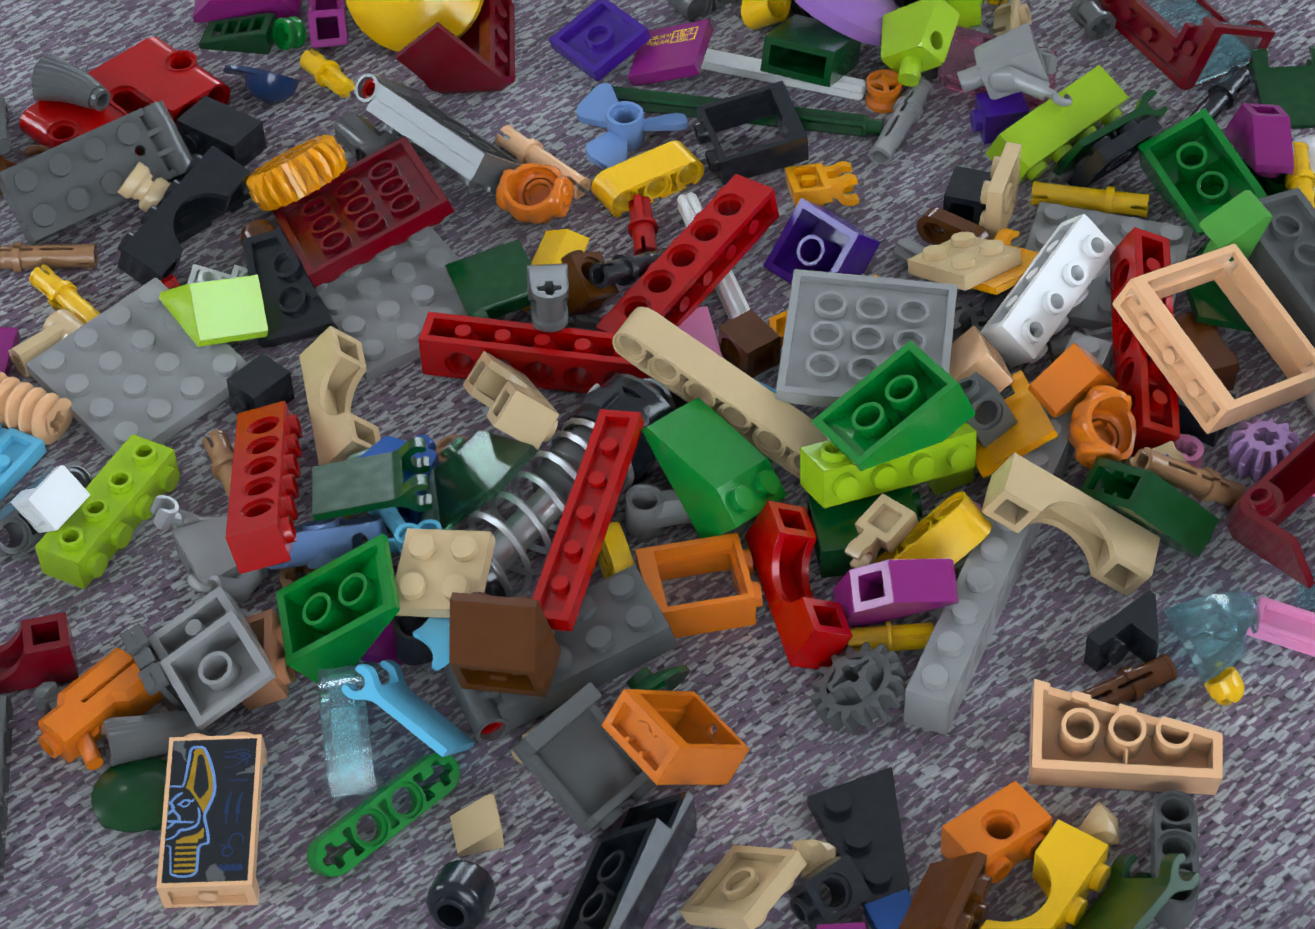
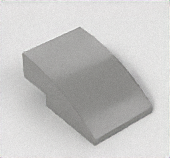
M221 586L148 637L161 660L159 662L160 666L197 728L201 731L276 677L263 647L236 601Z

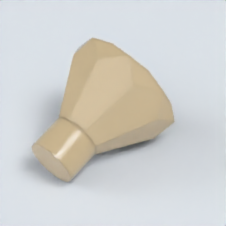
M1098 802L1077 829L1108 845L1120 844L1118 818L1101 802Z
M817 839L797 840L792 843V850H798L807 863L801 871V878L829 859L835 858L837 854L836 847Z

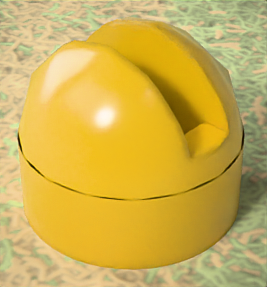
M1236 667L1225 668L1212 675L1204 683V687L1210 697L1216 703L1223 706H1229L1231 702L1237 703L1244 695L1245 685Z

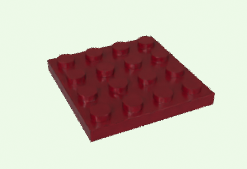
M405 136L345 168L344 172L340 173L338 177L332 179L330 183L325 184L308 196L296 202L294 201L285 207L282 206L272 210L315 288L323 283L335 281L343 272L358 264L368 263L376 254L391 246L406 242L411 235L426 227L441 223L446 216L454 212L449 200Z

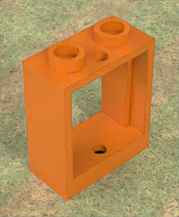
M738 533L635 549L636 568L667 620L674 638L756 625V608L763 606L762 592L759 581H751L750 575L754 573L750 549H742ZM730 570L737 595L667 606L661 581Z
M623 689L601 725L656 785H726L750 750L724 721L692 691ZM714 724L717 728L715 734L712 732Z

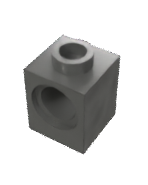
M975 372L971 376L959 381L976 413L967 423L977 431V442L986 448L1018 421L997 388L979 373Z

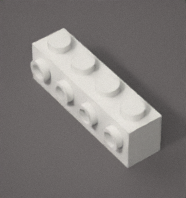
M1085 214L1060 223L981 330V333L1000 352L1002 358L1011 368L1027 362L1033 364L1045 355L1048 350L1047 342L1052 335L1057 334L1065 327L1069 320L1066 316L1070 310L1086 298L1089 293L1087 287L1091 281L1099 277L1109 265L1107 259L1116 247Z

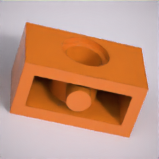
M1015 780L943 825L940 852L947 859L974 852L986 854L985 875L992 878V883H998L1005 879L1013 866L1026 858L1034 860L1035 851L1051 830L1052 816Z

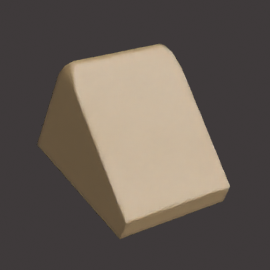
M494 793L483 796L450 816L458 857L504 848L502 827Z

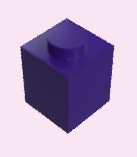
M988 92L978 93L975 98V110H970L971 128L973 132L980 133L984 144H990L995 141L1001 132L1029 114L1030 110L1022 92L996 100H991Z

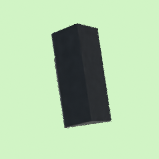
M689 791L629 808L619 830L599 835L557 929H643L697 831L695 800Z

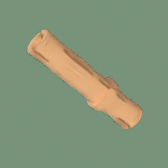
M505 125L500 129L508 135L510 140L497 133L495 138L496 145L517 157V161L521 164L539 163L559 168L562 176L568 177L572 183L574 199L578 200L585 195L584 192L576 187L577 184L587 191L590 190L591 180L588 177L581 175L545 151L543 145L536 139L526 138L510 125Z

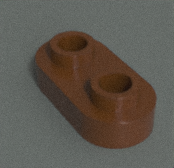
M934 207L928 209L917 222V231L920 237L932 245L946 242L951 239L953 234L959 232H972L976 237L991 240L988 232L982 226L941 208Z

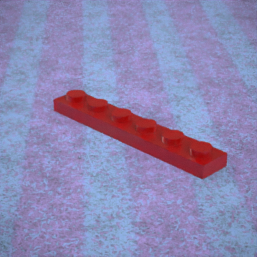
M600 409L532 597L533 600L539 601L552 630L573 631L634 455L641 429L644 426L641 412Z

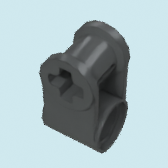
M567 263L527 265L528 301H530L533 326L543 332H556L564 329L569 321L567 299H569Z

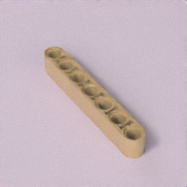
M637 307L613 336V347L622 358L689 403L699 397L763 455L798 479H800V447L828 440L811 422L813 419L791 404L777 400L775 393L650 308Z

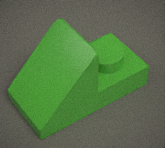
M1250 190L1243 191L1199 223V227L1210 238V242L1203 254L1235 243L1248 260L1273 215ZM1231 257L1229 261H1234V258Z

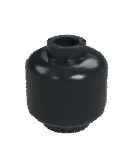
M468 860L448 862L439 870L428 891L426 899L428 911L434 920L445 929H475L484 920L493 902L496 891L494 880L483 867Z

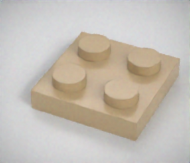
M1006 142L1001 157L995 156L990 172V179L992 180H985L982 187L980 203L986 205V210L982 211L979 225L988 232L991 240L994 239L999 230L1008 227L1018 201L1021 144Z
M959 232L953 234L951 239L946 242L925 247L922 253L907 259L910 275L937 283L958 284L957 289L966 291L1021 265L1022 259L1021 249L1004 245L1001 240H986L976 237L972 232Z
M407 528L395 577L400 611L396 616L450 618V598L452 592L467 594L472 592L485 593L496 543L492 532Z
M733 845L679 912L690 925L720 929H755L766 920L767 913L779 898L792 888L794 880L807 863L798 850Z

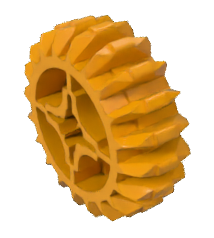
M324 134L311 140L308 139L255 169L246 181V185L250 190L249 194L263 211L276 210L282 206L285 207L320 189L344 172L348 164L344 156L345 152L334 136Z

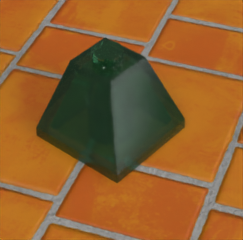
M481 430L466 440L461 435L452 440L441 451L445 458L433 469L441 527L444 530H448L495 498L532 459L538 450L532 444Z

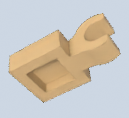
M882 493L855 523L857 532L860 535L853 539L845 549V553L854 558L850 562V566L858 568L875 563L881 547L892 553L919 523L916 513Z

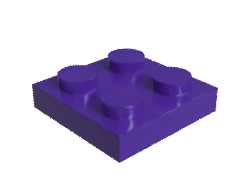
M596 0L550 37L549 41L552 49L598 82L650 40L651 36L648 28L609 0Z

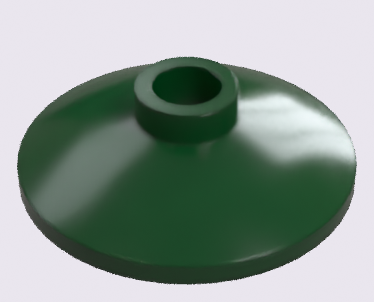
M679 665L653 674L648 667H645L634 674L626 684L630 689L673 691L687 677L690 670L686 665Z

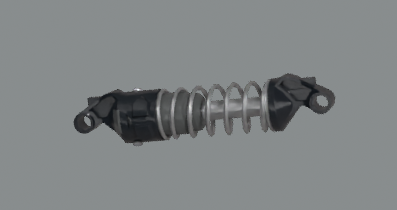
M616 374L602 386L598 383L595 384L583 397V405L563 423L561 431L558 430L551 438V447L547 451L537 450L532 453L530 463L533 472L517 470L511 474L510 486L513 494L497 490L490 494L489 505L493 515L479 511L469 514L468 525L470 531H478L475 520L479 518L485 519L498 528L493 533L496 543L485 593L490 596L510 598L511 596H520L529 590L532 575H541L551 547V539L546 529L549 528L556 531L558 525L553 522L557 518L561 519L600 409L641 412L644 421L643 428L688 402L653 378H638L630 374ZM642 431L620 494L643 481L647 477L651 466L656 461L658 462ZM542 458L541 463L537 465L538 459ZM521 477L532 481L534 494L527 501L517 486V480ZM499 498H505L519 507L506 521L496 505V500ZM541 535L546 548L533 542ZM528 548L546 554L543 564L531 569L530 560L525 550ZM520 556L525 568L512 563ZM508 569L525 575L522 585L516 589H510L504 571ZM394 617V648L397 658L402 663L417 666L433 660V654L428 646L414 638L412 633L420 628L429 617Z

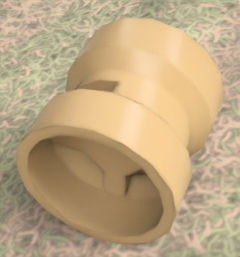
M139 161L117 193L126 199L140 200L138 202L139 208L146 213L152 205H158L170 183L162 177L153 180V175L150 174L149 168Z

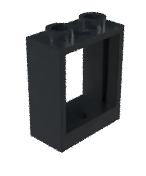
M783 81L697 106L699 122L693 124L694 132L699 145L706 144L708 151L705 152V157L710 172H717L723 185H726L735 174L751 178L809 160L808 136ZM774 116L782 134V140L725 157L716 136L717 132Z

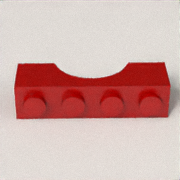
M767 501L746 533L745 538L789 665L816 670L820 667L830 668L833 664L831 656L834 654L839 656L853 635L841 603L814 599L809 582V565L817 538L806 508Z

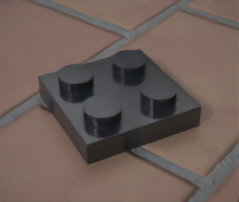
M1153 115L1141 123L1136 119L1130 121L1117 132L1118 137L1112 140L1108 135L1095 143L1090 148L1092 153L1085 156L1074 166L1077 172L1067 183L1071 186H1090L1132 160L1139 152L1138 145L1153 138L1162 126Z

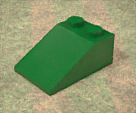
M1206 108L1138 145L1141 169L1161 197L1192 228L1198 237L1205 234L1199 227V223L1243 191L1250 190L1257 199L1267 197L1265 191Z
M910 340L811 422L860 471L943 442L976 415L959 382Z
M699 397L641 429L700 538L719 536L729 532L759 514L767 501L778 502L787 496L767 457Z
M382 533L276 591L286 665L315 683L325 682L355 666L400 611L389 542L386 535Z

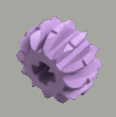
M1254 416L1250 423L1240 421L1236 431L1232 432V436L1229 437L1228 441L1229 468L1238 469L1239 479L1249 475L1253 476L1254 484H1256L1299 446L1298 434L1290 432L1289 423L1276 424L1273 416L1268 421H1262L1257 416Z

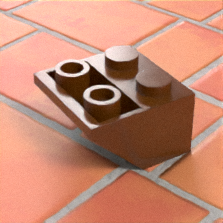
M452 592L450 598L449 664L461 688L547 697L561 650L539 601L526 596L510 598L490 596L483 592H472L471 594Z
M974 852L930 863L898 929H980L988 915L989 905L985 904L984 901L988 895L992 880L990 876L985 875L987 855L981 852Z

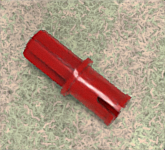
M636 194L633 196L634 199L628 202L630 214L628 234L633 238L634 255L658 250L656 243L658 223L653 219L651 200L649 197H642L641 194Z

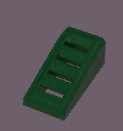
M262 13L209 21L199 42L200 49L269 55L274 43L272 29L276 21L275 13ZM214 32H220V35L213 36Z

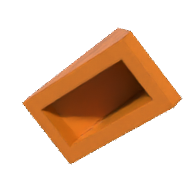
M1073 343L1029 385L1028 390L1055 419L1073 410L1077 404L1085 399L1087 392L1093 386L1108 385L1117 388L1118 382L1091 353Z

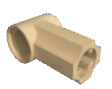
M66 309L55 311L46 319L41 332L8 350L10 360L18 372L25 378H30L32 376L28 372L26 363L85 324Z

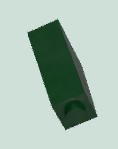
M1097 457L1080 488V491L1159 536L1160 542L1164 545L1200 557L1205 546L1210 541L1211 535L1219 521V518L1152 471Z

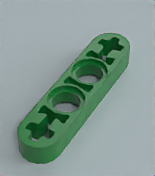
M438 753L426 754L420 757L309 844L307 862L310 869L322 877H337L350 871L457 786L460 778V768L457 761L451 755L442 757ZM441 765L444 769L439 775L442 783L430 782L421 788L417 782L425 781L433 774L432 766ZM400 787L405 788L412 798L410 809L404 814L398 813L392 805L393 793ZM365 814L371 816L377 826L375 836L367 842L362 840L356 831L358 820ZM346 841L352 846L343 848L334 856L336 865L324 864L322 859L327 855L325 846L338 847Z

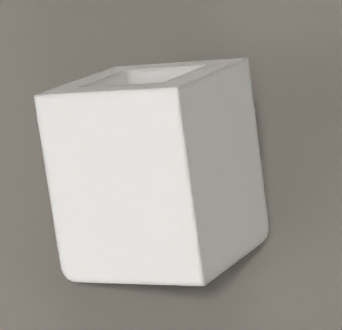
M61 465L57 466L36 488L22 490L10 503L38 533L58 530L90 494L70 471Z

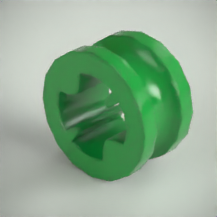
M291 16L289 18H278L274 22L272 29L273 39L279 49H298L304 45L306 30L300 18Z

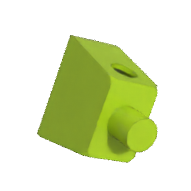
M920 0L883 15L881 59L887 66L898 73L897 79L900 84L907 87L917 86L922 72L941 66L945 62L960 13L945 0Z

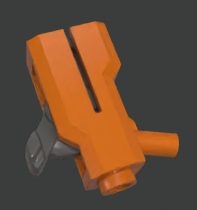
M115 648L70 685L57 687L56 682L52 681L44 682L36 688L33 698L37 710L46 711L51 708L49 713L37 721L41 731V735L38 737L39 744L54 759L60 755L67 762L71 763L81 755L88 770H96L104 763L96 745V742L103 737L101 735V727L104 721L109 717L144 715L162 700L161 692L158 691L150 696L138 675L140 670L134 658L121 648Z

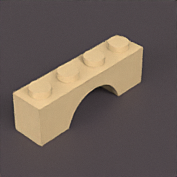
M329 326L299 355L318 465L345 461L350 455L371 448L381 439L379 427L351 413L354 392L367 370L362 344L353 337Z
M483 351L464 382L463 387L470 396L490 408L486 417L495 428L537 451L542 442H548L554 435L558 426V420L556 419L560 414L524 373Z
M1015 452L991 475L981 513L1017 534L1026 526L1035 523L1049 524L1061 529L1071 536L1084 552L1091 576L1121 594H1132L1152 576L1160 543L1159 536Z

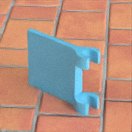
M383 660L379 664L389 673L390 678L387 684L383 685L380 682L379 676L372 666L359 664L355 670L365 679L363 689L359 690L352 683L343 684L341 687L342 692L350 699L368 700L376 703L442 757L469 750L475 744L472 738L407 686L402 669L395 661Z

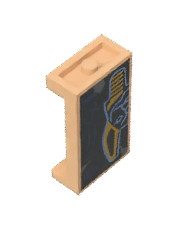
M235 732L225 736H207L200 733H191L184 737H169L156 885L164 908L259 904L260 888L256 878L263 765H266L268 760L262 734L253 735L249 732Z

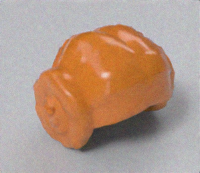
M527 163L520 165L515 170L506 169L503 171L496 189L497 206L503 211H508L517 221L524 223L532 222L533 224L546 225L555 217L564 218L569 211L573 199V187L569 178L562 176L559 168L547 164Z
M1097 385L1093 386L1087 392L1085 399L1074 407L1067 440L1075 450L1074 457L1079 464L1091 470L1097 457L1120 463L1130 458L1133 453L1137 430L1136 420L1130 410L1132 405L1130 395L1112 386Z

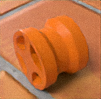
M880 69L871 72L867 76L866 89L868 93L866 94L865 103L870 110L885 114L893 112V105L899 97H902L900 92L903 86L898 82V73L896 71Z

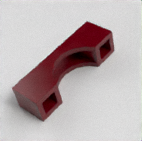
M66 612L21 620L16 634L8 642L0 646V694L36 688L44 682L55 681L56 683H62L79 678L76 647Z

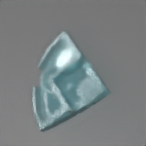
M1237 591L1206 595L1163 610L1170 627L1184 647L1187 657L1203 683L1221 674L1246 652L1243 644L1247 637L1246 632L1250 626L1253 634L1257 633L1260 623L1259 607L1252 592Z

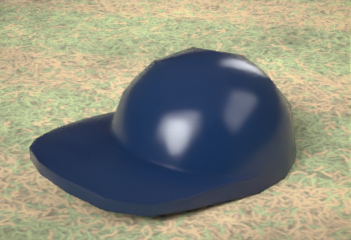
M225 65L223 70L226 74L245 76L246 87L259 101L268 104L287 101L296 93L300 81L259 68Z

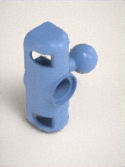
M380 515L353 519L341 516L302 523L300 526H295L297 542L292 543L291 561L266 568L272 570L307 566L309 569L320 568L362 545L361 533L367 537L368 541L382 533L388 537L386 523Z

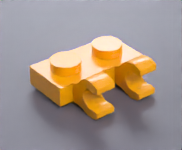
M840 161L830 166L816 163L784 168L786 184L795 207L801 198L824 206V203L834 202L833 198L845 206L859 204L857 194H845L854 190L853 185L858 184L856 175L849 173L852 172L850 162Z

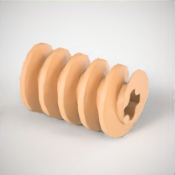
M0 371V423L5 429L12 427L44 440L45 445H51L67 431L73 418L70 409L72 405L71 400L66 397L60 398L53 392L47 393L41 387L34 388L30 383L20 382L16 377H7L5 373Z

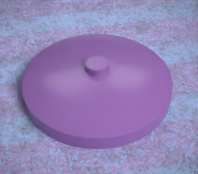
M794 0L810 15L835 31L857 41L875 46H881L883 15L900 8L894 0Z

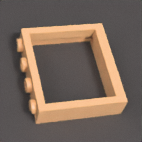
M1235 243L1132 278L1112 303L1206 434L1213 433L1307 396L1315 390V348ZM1233 257L1234 261L1230 262L1229 259ZM1214 280L1288 379L1234 399L1161 299Z

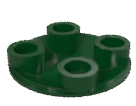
M151 757L108 768L96 781L91 794L92 808L100 825L107 829L128 833L161 830L167 762Z

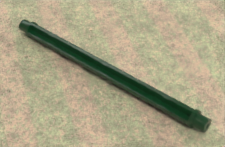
M612 86L618 102H634L642 107L643 112L659 114L683 113L686 117L698 118L697 106L723 99ZM795 107L804 130L867 137V135L879 136L884 128L883 119L870 118L869 115ZM774 116L747 123L778 127Z

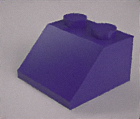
M801 198L763 266L791 285L794 269L862 275L881 242L824 206Z

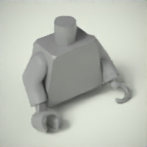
M1029 22L977 46L974 49L977 65L957 72L964 93L985 86L991 100L1023 92L1040 100H1043L1046 96L1062 107L1072 104V98L1069 94H1065L1064 98L1057 94L1056 90L1049 88L1050 82L1047 74H1055L1058 59L1050 49L1038 47Z
M159 495L155 498L150 508L151 513L155 514L154 524L160 530H166L172 524L178 557L189 574L187 582L190 587L200 593L202 598L221 586L234 600L245 601L262 580L268 577L266 567L239 574L225 538L227 515L221 517L199 516L182 509L179 510L177 501L170 496Z

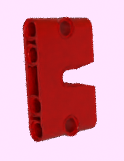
M152 36L88 72L89 75L110 92L111 99L104 110L97 111L96 109L93 110L60 101H38L23 112L19 126L23 133L38 144L54 148L128 113L163 100L177 127L176 120L204 96L227 105L230 99V88L200 67L197 62V56L189 50H176L160 38ZM134 150L136 155L142 156L140 151Z

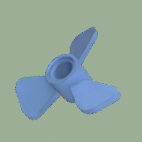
M609 83L597 85L577 106V119L579 122L607 129L606 133L586 144L587 158L603 170L626 161L627 152L640 148L645 141L644 131H679L688 127V120L683 113H670L644 119L642 107L630 101L618 102L615 92Z

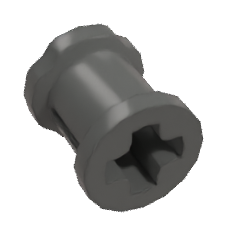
M1076 0L1070 9L1072 18L1085 27V33L1092 41L1109 36L1116 26L1115 17L1109 11L1102 9L1099 0Z

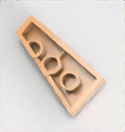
M1034 679L1030 703L1029 785L1151 792L1178 790L1186 794L1216 795L1223 779V733L1162 716L1160 719L1137 712V708L1124 704H1119V706L1092 699V695L1075 690L1071 693L1050 687L1051 683Z

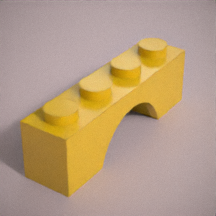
M1058 819L1034 855L1032 878L1043 890L1047 899L1045 904L1036 913L1027 918L1009 922L986 920L980 929H1065L1068 924L1076 926L1086 911L1088 905L1086 898L1091 890L1099 893L1108 880L1111 872V867L1106 865L1109 845Z

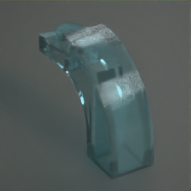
M357 665L318 670L320 715L330 798L377 791L368 700L350 699L341 690L343 684L352 683L359 690L363 689L365 679L355 670Z

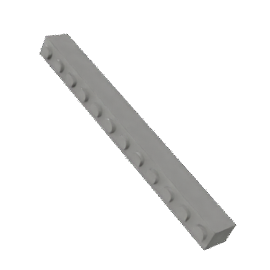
M1073 332L1066 349L1073 343H1076L1091 353L1109 373L1113 342ZM1043 407L1058 436L1022 457L1062 480L1075 452L1067 440L1073 410L1054 419ZM986 517L992 523V529L987 537L970 551L956 581L959 603L943 608L905 689V723L947 735L1042 523L1028 525L1017 534L992 518Z

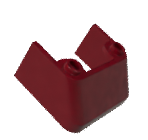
M484 0L476 20L462 37L457 38L442 24L437 22L396 54V59L421 78L425 85L434 92L454 94L503 91L515 81L514 5L511 0Z
M1315 432L1245 492L1229 509L1225 517L1227 528L1231 536L1238 543L1308 589L1315 584L1298 539L1278 525L1315 493Z

